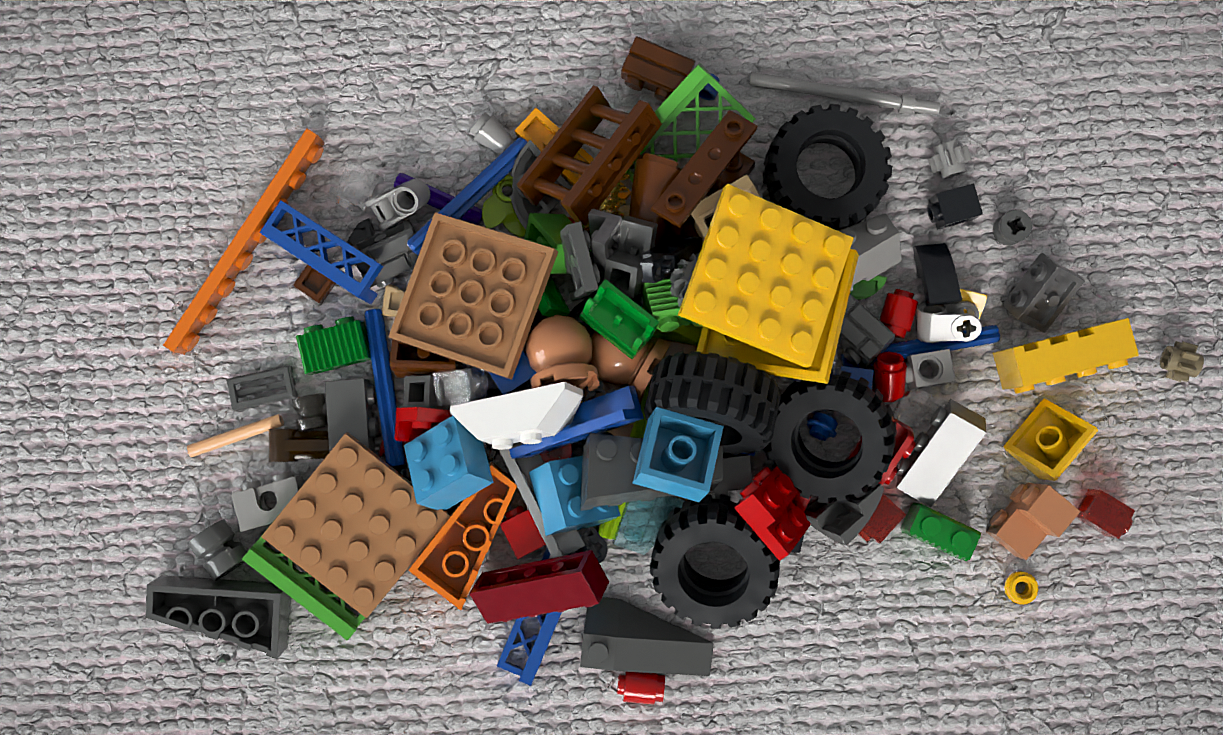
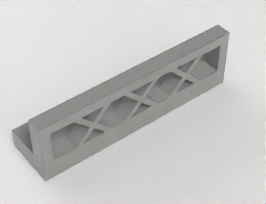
M513 443L512 448L520 446L522 443ZM509 449L499 450L552 558L568 555L584 547L585 543L578 530L545 536L542 513L537 505L529 475L530 471L545 464L541 456L511 459Z

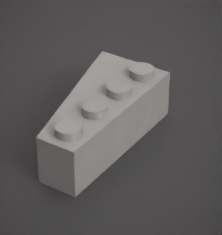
M886 213L838 230L854 238L850 249L857 250L859 255L850 292L853 290L854 284L862 279L869 281L902 261L899 231Z

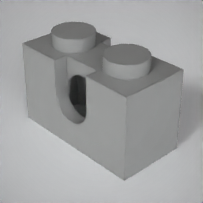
M290 471L272 476L273 482L261 486L260 480L240 485L242 491L231 494L240 531L244 532L270 525L304 485L303 476L293 477ZM269 491L274 492L277 498L276 506L273 509L267 505L265 499Z

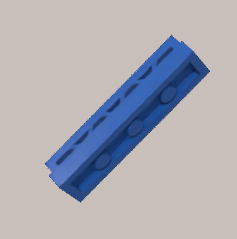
M280 200L260 233L359 299L372 305L378 293L370 289L384 266ZM288 212L293 217L294 228L286 231L276 228L285 213ZM316 230L319 244L306 247L302 233ZM325 237H327L331 241L325 242ZM340 246L342 248L343 261L329 262L327 249ZM350 253L356 257L350 258ZM365 262L371 267L360 282L353 278L351 265Z
M627 386L580 403L571 424L555 436L541 438L542 442L522 443L520 446L509 449L511 459L534 457L586 439L590 433L601 434L644 419L635 386Z
M547 547L541 560L549 559L551 555ZM562 612L547 613L544 621L541 614L538 615L537 618L541 629L538 634L525 638L521 628L523 619L528 617L517 618L497 667L520 676V682L531 686ZM517 633H519L521 641L514 643ZM536 640L532 650H530L528 642ZM524 645L528 655L524 668L506 661L510 650Z

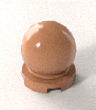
M554 315L543 319L532 328L526 341V355L531 368L536 372L530 379L532 389L561 382H567L580 389L588 386L590 391L595 390L599 386L598 370L593 365H589L592 359V340L584 325L573 317Z
M594 330L590 335L592 340V359L589 365L597 368L598 376L602 381L613 385L627 384V386H635L638 399L640 400L653 376L648 373L650 368H655L664 358L671 344L661 338L655 344L648 341L633 359H630Z

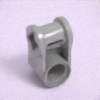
M411 179L391 190L383 191L364 203L373 210L380 223L378 227L382 231L400 222L427 204L430 199V190L422 180ZM407 191L414 196L415 203L410 201Z
M961 301L957 304L926 306V302H922L917 306L916 337L920 341L926 343L940 341L968 342L976 339L981 333L982 327L979 320V311L976 305L971 302Z

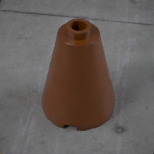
M639 153L635 160L629 216L658 224L656 246L669 229L670 222L654 213L651 208L681 169L677 167L678 162L649 153H644L642 156Z

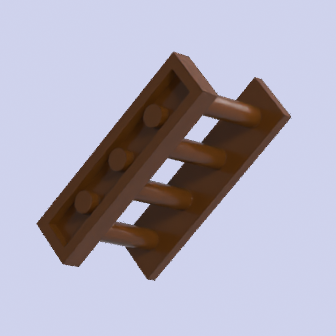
M593 85L516 185L531 204L537 206L545 194L561 200V205L575 223L581 222V225L585 227L589 222L588 214L591 209H599L639 156V153L643 151L661 127L662 123L650 104L641 100L636 103L630 113L613 109L600 89ZM603 119L620 125L610 139L593 133ZM584 144L600 149V152L591 164L574 158ZM564 169L581 175L571 190L554 183Z
M731 110L726 113L651 209L654 213L670 222V227L660 242L670 236L699 237L694 228L695 220L691 215L697 205L703 199L721 190L725 185L731 184L745 175H750L755 168V160L742 154L740 151L756 132V124ZM713 215L705 219L709 226L712 221Z

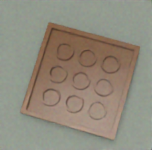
M435 212L388 337L512 380L558 251L545 245Z
M346 432L261 537L361 615L368 618L450 518L451 513L447 510H435L417 504L412 482L350 433Z

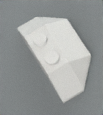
M561 382L450 406V413L478 440L492 444L493 449H510L513 447V443L542 442L541 438L555 436L571 424L583 398V389L567 382Z

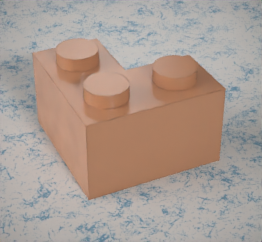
M1021 484L1012 492L1010 496L1012 501L1004 510L1000 509L990 519L989 524L991 526L986 532L1015 557L1027 560L1047 535L1060 537L1081 511L1050 485Z

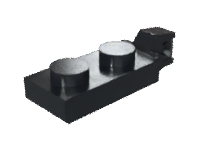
M670 236L643 254V261L640 262L643 272L642 282L657 283L662 281L664 273L674 271L681 259L689 261V257L693 253L696 255L701 251L703 246L702 238Z

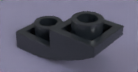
M947 244L914 246L913 252L917 278H922L926 306L957 304L961 302L962 297L958 277Z

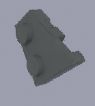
M581 222L567 224L560 231L566 273L572 274L576 289L569 291L571 302L584 299L598 289L597 284L600 283L598 267L595 263L592 264L589 250H591L590 236L586 230L583 231Z

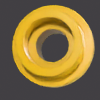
M1017 571L1008 576L1004 589L1007 597L1012 602L1024 605L1036 598L1038 583L1031 574ZM1019 582H1023L1025 585L1022 593H1017L1016 585Z

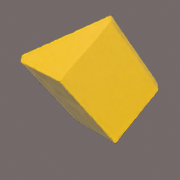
M1044 398L1003 447L1039 479L1056 481L1098 432V429Z

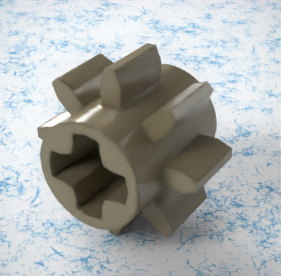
M1176 341L1174 347L1167 346L1160 357V367L1168 370L1165 377L1179 382H1188L1189 377H1197L1204 364L1203 355L1196 353L1198 345Z

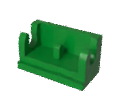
M606 279L599 286L594 298L587 300L579 317L630 359H633L652 338L659 324L657 319Z

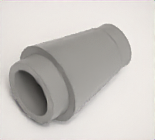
M483 113L469 131L475 137L474 141L500 155L514 142L512 136L494 115L490 117L487 113Z

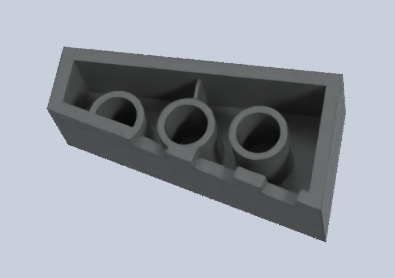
M589 434L583 447L580 511L590 510L598 506L608 505L610 507L631 501L641 500V502L658 497L677 496L632 483L643 438ZM719 446L710 491H713L723 479V446Z
M161 575L147 584L145 618L186 631L189 629L204 633L205 637L215 640L220 638L236 643L237 647L247 650L255 649L275 659H278L288 647L290 596L272 582L219 579L213 582L211 578Z

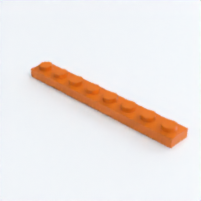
M306 128L163 344L164 347L174 353L185 355L187 351H191L197 345L200 339L198 334L205 324H209L215 318L218 311L217 305L223 297H227L235 287L234 280L239 272L245 270L250 265L253 259L252 252L258 243L261 244L267 239L260 231L280 200L288 204L287 200L293 190H298L306 179L305 172L311 163H316L322 156L325 142L317 134Z

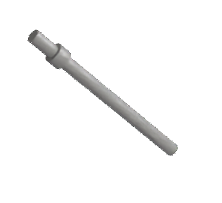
M751 72L749 85L896 108L898 112L912 114L914 111L938 115L940 110V102L916 99V95L902 93L901 96L756 72Z

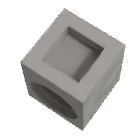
M950 349L910 355L907 359H904L907 365L906 383H908L909 390L956 381ZM922 362H927L932 367L933 372L929 379L924 378L920 373L919 368Z

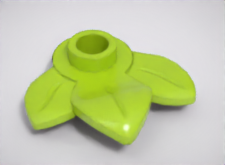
M506 175L492 189L493 195L483 204V223L488 229L503 223L510 233L518 237H524L526 230L514 212L511 197H507L502 193L504 187H512L513 177Z

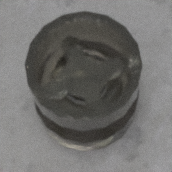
M324 393L292 399L293 409L297 411L298 415H301L296 421L298 432L328 426L327 414L322 413L326 404Z

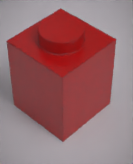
M521 505L504 514L507 520L500 523V526L517 560L546 545L528 509L524 510Z

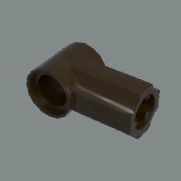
M269 429V462H298V459H325L330 453L328 431L299 432V429Z

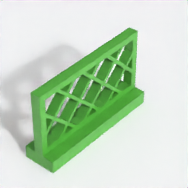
M699 63L655 110V114L662 125L640 154L643 156L645 150L650 146L651 154L664 158H674L676 162H678V158H691L695 153H678L677 135H696V151L699 149L700 134H711L714 130H700V111L719 110V122L723 119V110H737L745 119L752 123L756 118ZM708 83L719 93V106H699V92ZM722 96L731 104L730 106H723ZM695 98V107H686ZM683 111H696V130H677V116ZM673 121V131H664ZM673 135L674 154H655V140L658 136ZM629 168L624 175L633 182L634 172Z
M260 537L242 560L348 641L365 617L360 613L356 615L346 608L345 601L341 598V603L334 598L338 597L336 594L323 590L320 587L319 581L314 578V583L308 578L312 577L310 574L297 570L294 567L293 561L289 558L288 562L282 558L285 556L284 554L274 552L264 544L266 540Z

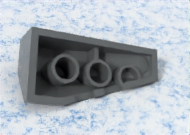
M602 597L599 604L587 607L580 667L624 672L710 676L714 643L658 618V616L650 612L641 610L622 599Z

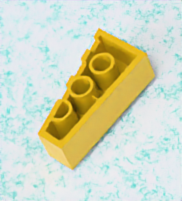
M1129 318L993 352L1002 389L1014 388L1015 394L1035 389L1034 384L1044 381L1046 386L1066 381V375L1074 373L1077 374V378L1097 373L1096 367L1107 365L1108 369L1129 365L1127 359L1139 356Z

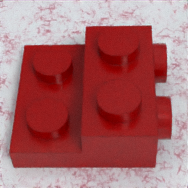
M777 466L772 470L765 467L740 492L743 498L734 508L780 561L791 553L811 523L807 520L803 510L792 502L798 493L792 480L786 474H783Z

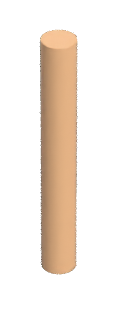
M277 414L187 445V451L190 457H195L267 432L269 429L284 426V421L281 414Z

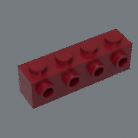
M592 550L482 572L469 594L483 618L489 624L501 621L508 622L512 619L528 616L536 617L540 614L551 612H564L568 609L584 606L592 607L600 603L609 580Z

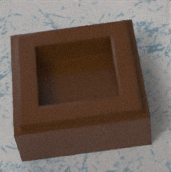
M308 264L293 284L294 287L321 305L336 285L335 282Z

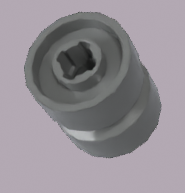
M225 519L209 526L188 542V546L197 559L205 560L203 567L213 582L245 562L242 558L247 553L241 542L233 541L235 533Z

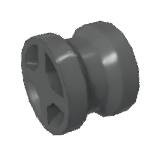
M1012 210L1000 216L993 224L995 239L999 243L1008 246L1025 240L1032 232L1033 224L1031 218L1021 210Z

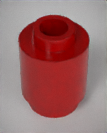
M895 289L894 294L887 293L879 321L891 330L895 337L904 339L906 332L911 330L919 302L913 299V293L901 289Z
M895 352L879 354L873 364L872 390L874 391L878 388L884 395L883 402H895L905 395L907 365L901 354Z
M643 672L619 674L617 694L623 695V702L652 705L655 704V701L663 702L665 675Z

